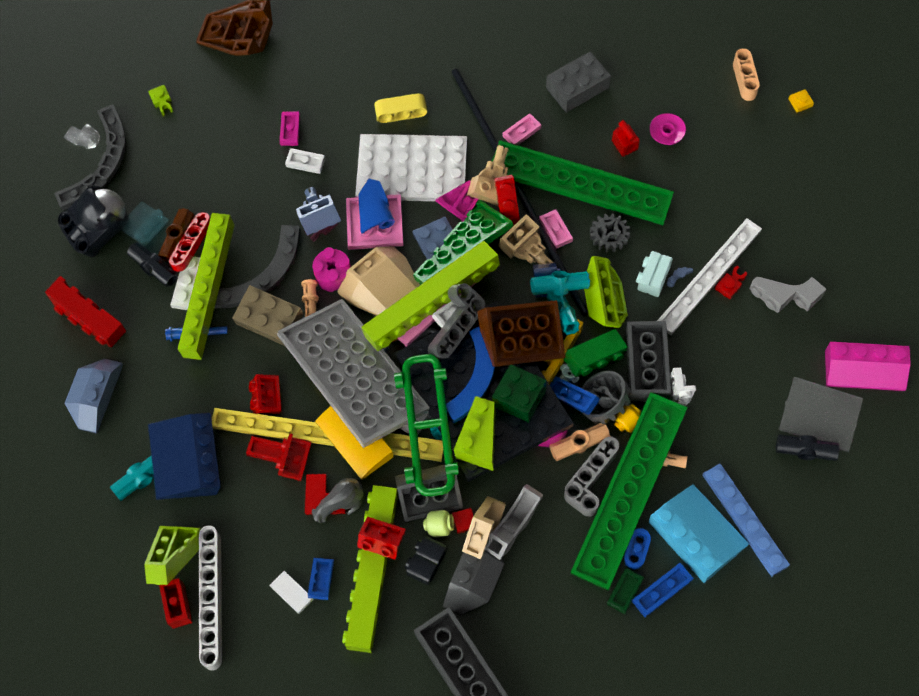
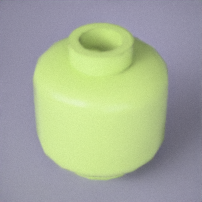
M446 510L430 511L427 514V518L423 520L424 530L428 531L431 537L448 536L454 530L453 515L449 514Z

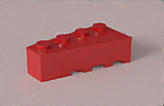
M59 276L45 291L55 306L53 309L59 315L65 314L73 325L79 324L87 335L93 334L96 337V341L101 345L107 344L112 348L126 332L121 322L103 308L99 311V307L89 297L86 299L76 287L72 286L70 288L62 276Z

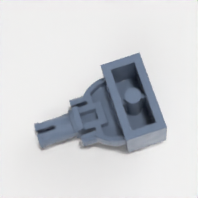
M310 187V193L308 188L305 190L308 204L304 201L303 206L296 208L299 220L307 235L317 233L319 230L333 226L341 221L330 194L325 197L319 195V199L316 189Z

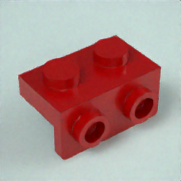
M290 433L288 439H283L281 450H284L283 457H278L276 468L279 469V476L301 481L311 442L294 438L293 434Z

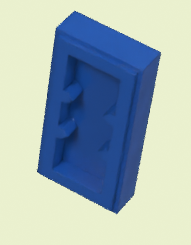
M313 559L308 598L329 600L334 559Z

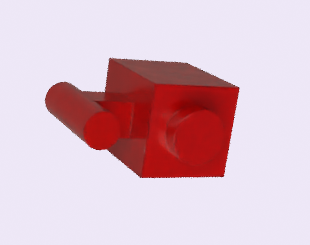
M625 120L620 121L619 127L613 131L612 142L622 157L638 150L639 138Z

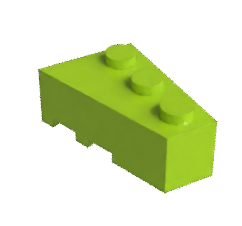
M475 396L454 447L456 459L492 471L494 470L496 416L494 402Z
M159 526L145 561L146 584L168 585L199 551L200 528Z

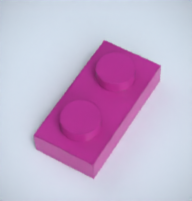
M282 112L280 128L281 146H298L300 112Z

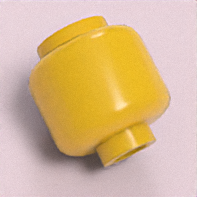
M633 404L623 407L625 409L624 414L619 412L616 415L617 420H615L614 425L621 432L624 430L629 433L633 432L641 415V411Z

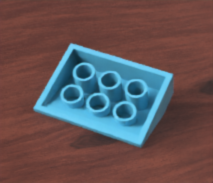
M694 484L661 506L650 516L648 522L703 583L708 581L749 545Z

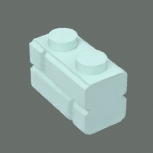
M651 251L650 256H646L643 261L642 267L645 268L643 273L639 272L637 276L638 290L659 297L672 264V257Z

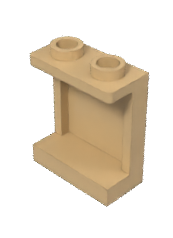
M487 496L472 518L462 552L479 559L483 557L490 534L500 524L506 506L505 503Z

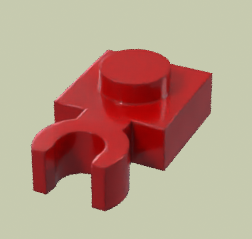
M739 266L733 269L732 276L726 273L715 286V290L729 300L741 288L742 283L740 281H743L747 275L746 271L742 275L737 274Z

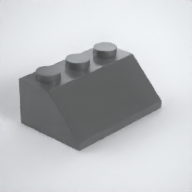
M445 465L421 470L425 488H436L446 485ZM405 474L395 476L405 522L427 517L430 511L446 510L450 512L463 509L457 475H455V485L449 493L431 497L420 494L416 490L415 483L406 484Z

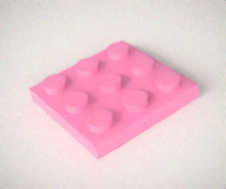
M401 194L386 195L389 209L395 220L394 225L386 229H381L377 225L361 234L359 197L346 198L348 250L404 246Z

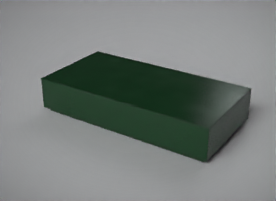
M626 567L607 601V605L625 614L644 577Z

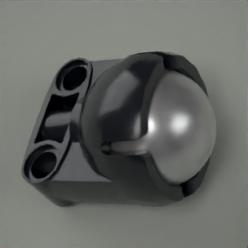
M96 185L88 187L66 211L61 212L58 216V224L69 243L78 253L88 257L97 256L99 250L119 233L129 220L122 198L114 191L103 189Z

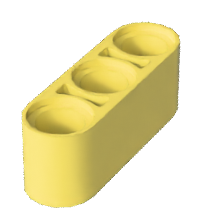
M423 94L380 99L374 104L376 118L380 123L418 118L427 114L426 101Z

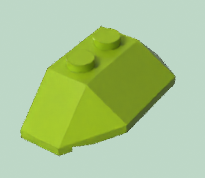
M592 256L587 269L590 286L588 289H584L588 315L603 326L620 328L628 316L622 281L610 265L611 262L608 258Z

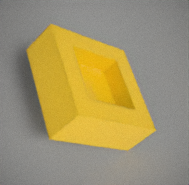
M806 89L789 96V101L797 113L814 105Z

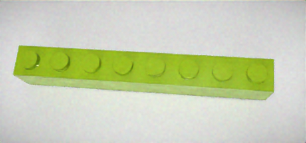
M211 214L178 345V350L183 358L202 360L235 226L231 216L228 214Z
M482 241L364 324L361 328L365 338L377 351L388 347L392 341L402 337L413 326L419 325L423 319L433 315L444 304L451 302L448 297V290L452 285L465 283L471 286L479 282L489 272L495 271L500 265L498 254L485 241Z
M373 485L372 492H368L367 503L370 506L369 511H365L364 522L368 516L393 525L398 499L397 488ZM363 549L358 550L357 562L360 563L358 570L355 569L353 581L356 582L355 590H351L350 602L353 603L351 610L347 612L346 622L349 623L348 631H344L343 643H345L347 650L372 653L388 557Z

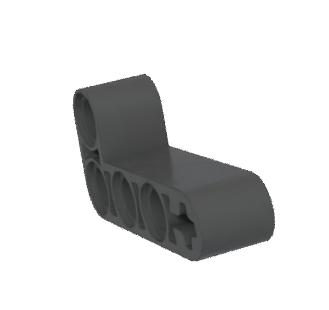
M468 284L452 285L448 290L449 299L458 308L428 347V354H432L438 359L448 358L478 319L477 311L485 308L483 298ZM459 289L461 290V297L459 296V293H458V290H459ZM461 317L464 319L463 324L461 323ZM450 331L453 334L452 339L450 338Z

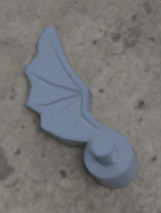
M683 267L674 270L673 276L667 280V286L674 287L677 279L692 273L693 269Z

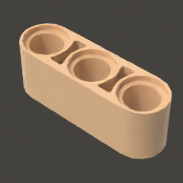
M739 49L735 54L733 68L741 97L746 101H752L757 96L760 83L751 52L747 49Z

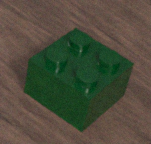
M510 364L492 396L495 408L529 423L547 390L546 380Z

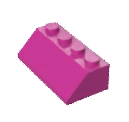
M830 342L825 350L826 386L906 391L910 370L909 346Z

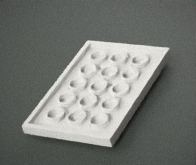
M360 134L355 197H359L358 194L367 180L373 179L380 181L386 195L401 194V201H435L440 196L465 183L467 136Z

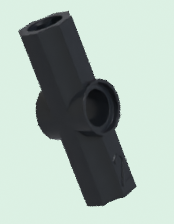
M139 242L133 243L127 251L128 256L137 262L150 277L154 276L166 287L172 286L176 282L177 273L170 269L156 253H151Z
M779 434L775 447L776 453L797 455L798 458L803 460L818 458L837 461L840 448L839 443L817 440L816 437L810 435L793 437Z

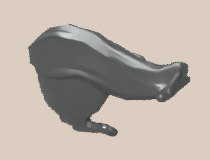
M355 478L340 480L332 491L321 500L317 508L312 509L315 522L320 524L326 522L327 516L339 509L352 508L347 512L348 515L359 509L364 499L363 485Z

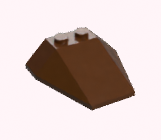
M247 0L206 14L196 43L234 56L263 52L273 25L270 0Z

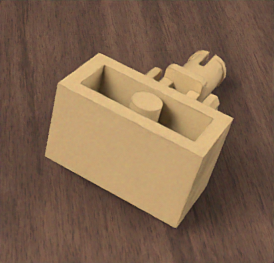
M497 146L493 162L488 161L486 168L478 176L471 179L467 193L468 196L498 206L494 178L507 176L508 167H505L504 162L509 150L505 147L504 149V146Z
M527 214L500 239L498 247L511 259L515 256L519 259L527 260L530 264L533 262L538 264L553 263L544 254L546 247L541 244V238L537 233L539 226Z

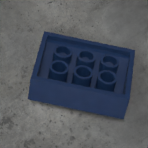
M211 413L189 414L148 424L156 500L217 495L220 489Z

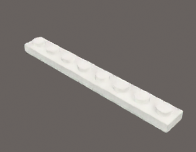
M746 218L657 321H666L667 333L669 335L676 331L759 235L762 228Z

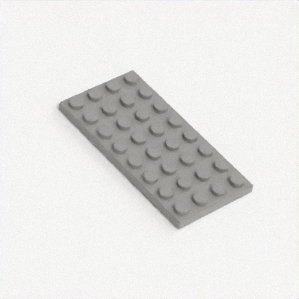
M341 299L277 331V336L360 445L365 448L408 424L404 388L396 389L394 373H400L401 371L383 349L377 351L365 338L361 328L363 324L345 301ZM412 386L415 418L417 419L426 414L430 407Z

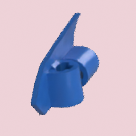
M368 179L358 194L361 234L377 225L381 229H386L395 223L380 181Z

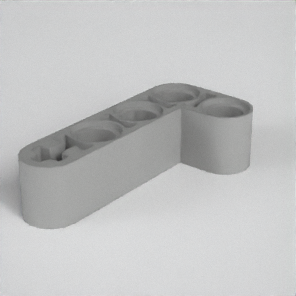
M606 437L602 440L565 487V501L585 516H594L598 511L599 499L589 490L618 454L619 442L614 437ZM610 446L613 447V449H609L607 454L605 455L606 448H610ZM599 460L602 462V465L596 466L593 464V461ZM588 475L591 479L583 481L581 476ZM576 490L579 494L571 496L568 491ZM592 502L595 507L587 508L584 504Z

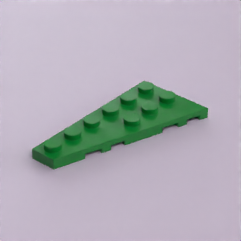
M479 200L476 203L477 207L474 210H470L467 213V218L459 222L443 240L444 244L433 251L434 255L432 258L425 260L413 274L415 280L423 284L482 241L490 244L514 226L512 220Z

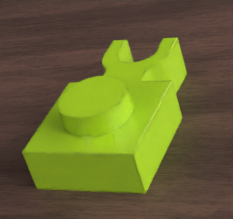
M165 85L148 91L155 108L159 107L162 116H165L164 109H170V112H173L169 104L172 101Z

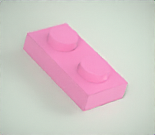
M529 113L504 131L503 138L508 143L519 145L539 131L541 124Z
M556 209L539 216L542 226L556 249L573 242V237Z

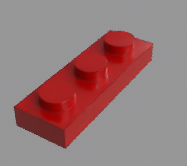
M513 175L494 178L499 213L512 220L513 225L520 221L514 177Z

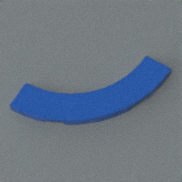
M480 327L469 331L476 350L475 367L471 379L463 391L446 404L447 412L453 423L468 415L475 396L484 398L493 380L495 367L492 366Z

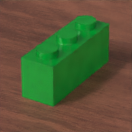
M614 329L568 349L565 354L566 358L563 360L576 378L580 375L586 376L596 368L602 369L611 361L617 362L621 360L628 347L617 330Z

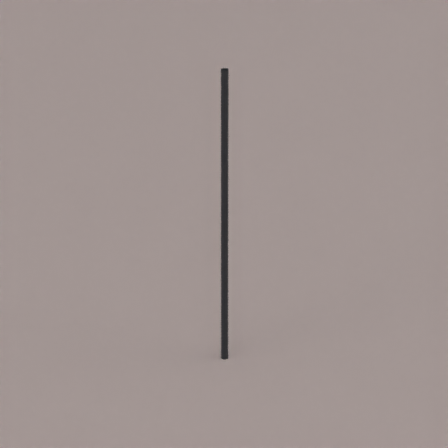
M453 69L452 74L495 152L498 143L458 69ZM514 181L516 193L529 217L539 226L538 234L553 262L561 271L567 272L520 183ZM578 290L570 291L583 316L587 315L588 309Z

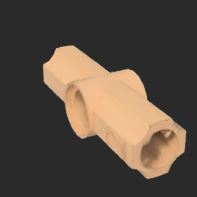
M600 423L585 430H577L571 436L550 444L549 448L553 458L559 461L575 453H583L587 448L597 445L606 437L611 436L607 426ZM582 439L585 443L579 445L575 440Z

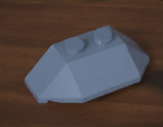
M102 359L78 368L65 401V405L78 429L98 433L123 367L122 362Z

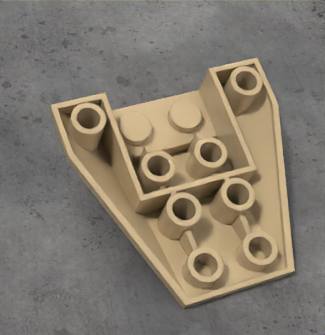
M394 246L375 247L347 270L346 277L337 292L350 305L377 316L416 289L420 284L415 280L414 272L406 257Z

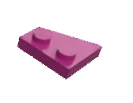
M469 180L440 196L435 202L464 221L467 218V213L473 209L479 199L467 195L471 183Z

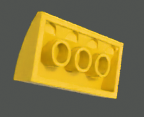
M331 406L315 421L361 480L394 457L393 451L382 438L363 448Z

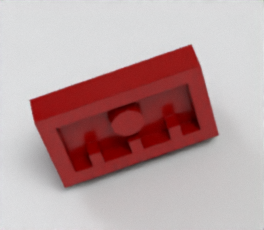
M256 374L252 381L249 382V392L252 393L250 410H253L254 414H279L281 412L279 375Z
M367 516L358 535L357 547L384 557L396 559L398 548L405 536L406 529Z

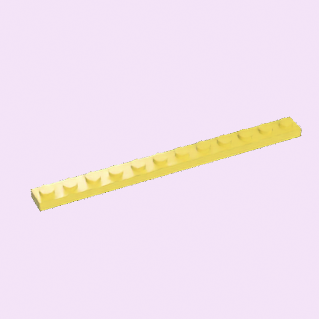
M214 408L212 416L213 429L288 439L290 433L297 439L314 444L334 446L316 422ZM390 433L382 438L393 451V455L412 458L409 436ZM418 437L420 459L442 462L444 452L442 440Z

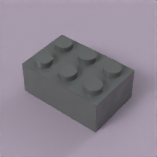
M590 51L547 76L546 89L567 113L607 90L610 86L611 75Z

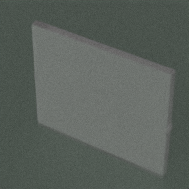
M794 377L788 399L785 402L779 430L797 436L810 435L816 437L817 440L839 443L840 450L849 452L863 398Z

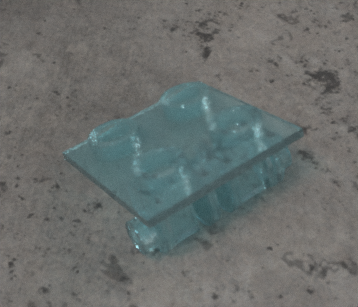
M141 201L128 215V223L122 231L146 247L169 219L162 215L163 212L160 209L154 210Z

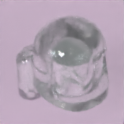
M86 123L81 130L71 125L64 138L74 145L82 144L86 148H94L100 141V134Z

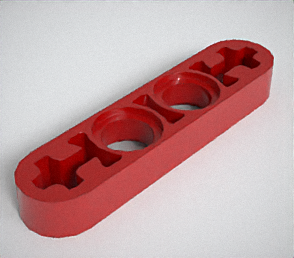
M201 212L193 218L172 253L169 263L174 271H183L189 265L207 234L210 222L208 213ZM193 233H199L196 237H190ZM191 246L189 250L183 251L184 247Z

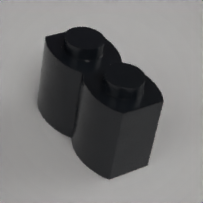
M424 536L423 540H418L414 548L416 554L413 558L409 557L405 568L407 569L406 573L408 576L429 586L447 552V546Z

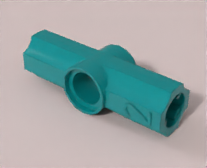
M555 271L550 276L533 277L530 280L531 292L533 295L546 293L566 295L568 291L588 289L590 286L589 274L587 271L576 273Z
M547 293L546 298L548 301L557 300L563 332L569 335L579 331L580 324L575 316V309L569 305L565 295Z
M151 456L142 463L133 464L127 470L125 476L110 486L120 501L136 489H142L151 483L153 479Z

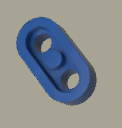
M642 528L635 529L627 546L624 562L631 569H638L644 564L651 541V536L647 530ZM642 538L644 542L638 543L636 539ZM635 556L638 561L632 562L630 558Z

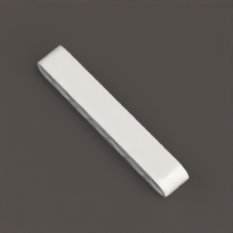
M204 526L199 532V660L208 670H216L222 664L221 536L213 526ZM215 534L212 540L206 541L207 535ZM215 553L212 560H206L208 554ZM209 573H215L212 580L206 581ZM215 593L213 600L206 601L208 594ZM211 613H215V618L210 622H206V617ZM210 634H215V639L212 642L207 643V636ZM214 654V662L207 664V657Z

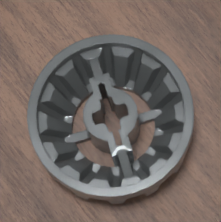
M614 371L599 372L589 378L582 386V389L596 395L600 399L590 415L583 413L594 423L601 422L606 424L609 423V419L612 421L617 420L616 415L619 412L624 414L625 409L623 407L630 404L631 400L629 398L632 392L629 384L620 374ZM618 393L621 394V397H620L619 400H618V398L616 397ZM599 405L603 408L602 413L599 411Z

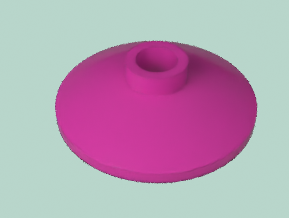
M660 114L650 124L651 136L655 141L664 145H673L680 142L686 133L685 123L674 114Z

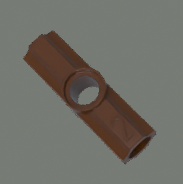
M179 209L172 225L168 226L166 230L167 236L158 254L164 262L169 263L172 253L194 218V213L188 209Z

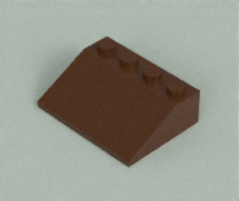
M557 300L488 307L477 311L480 332L493 367L566 358Z

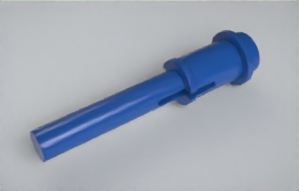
M227 326L210 327L208 335L228 334ZM169 327V329H165L166 340L180 339L183 328Z

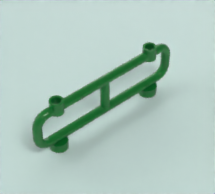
M432 354L416 355L405 360L402 372L394 373L396 389L404 388L413 463V467L404 468L406 484L415 483L416 490L420 494L431 497L449 493L455 485V475H459L458 463H453L443 384V380H447L446 368H441L440 360ZM431 362L434 367L440 418L416 422L410 367L416 363ZM441 426L447 483L442 487L425 488L422 479L417 430Z

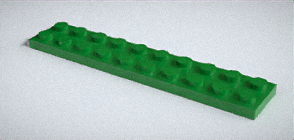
M499 141L498 146H504V149L505 147L509 149L504 164L505 167H508L507 176L513 175L514 181L664 225L673 191L508 142Z
M650 392L571 570L572 575L609 591L688 407Z

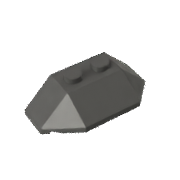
M485 550L481 559L463 552L451 579L443 607L446 609L450 607L453 612L463 615L488 603L504 567L503 559L499 560L487 550Z

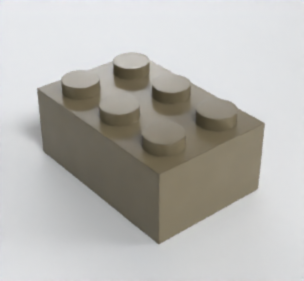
M249 285L232 319L237 325L285 346L277 336V331L301 320L303 312L300 307Z

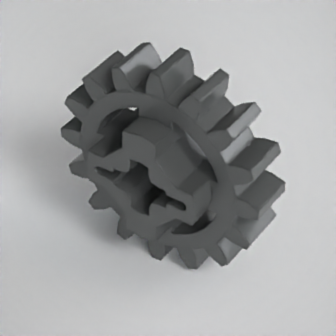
M605 213L604 218L598 216L597 221L592 222L590 240H593L594 246L599 245V250L605 248L607 253L609 249L616 252L617 247L621 250L623 244L627 245L630 238V226H626V220L621 221L620 215L615 218L614 213L611 214V217H608Z

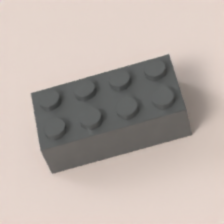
M666 321L627 322L625 333L626 345L628 347V384L632 392L629 398L630 402H646L650 392L670 399L671 382Z

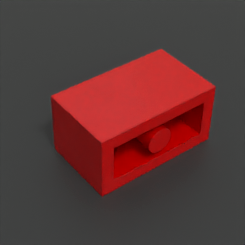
M177 578L171 580L168 585H159L167 624L174 629L193 623L184 583Z

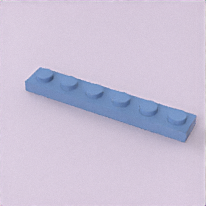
M718 464L704 472L702 476L770 576L772 577L789 567L790 564L722 465Z

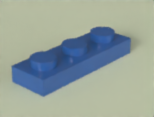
M556 376L550 384L560 402L587 415H590L600 400L596 395Z
M679 563L636 596L632 602L646 618L692 582L694 578Z

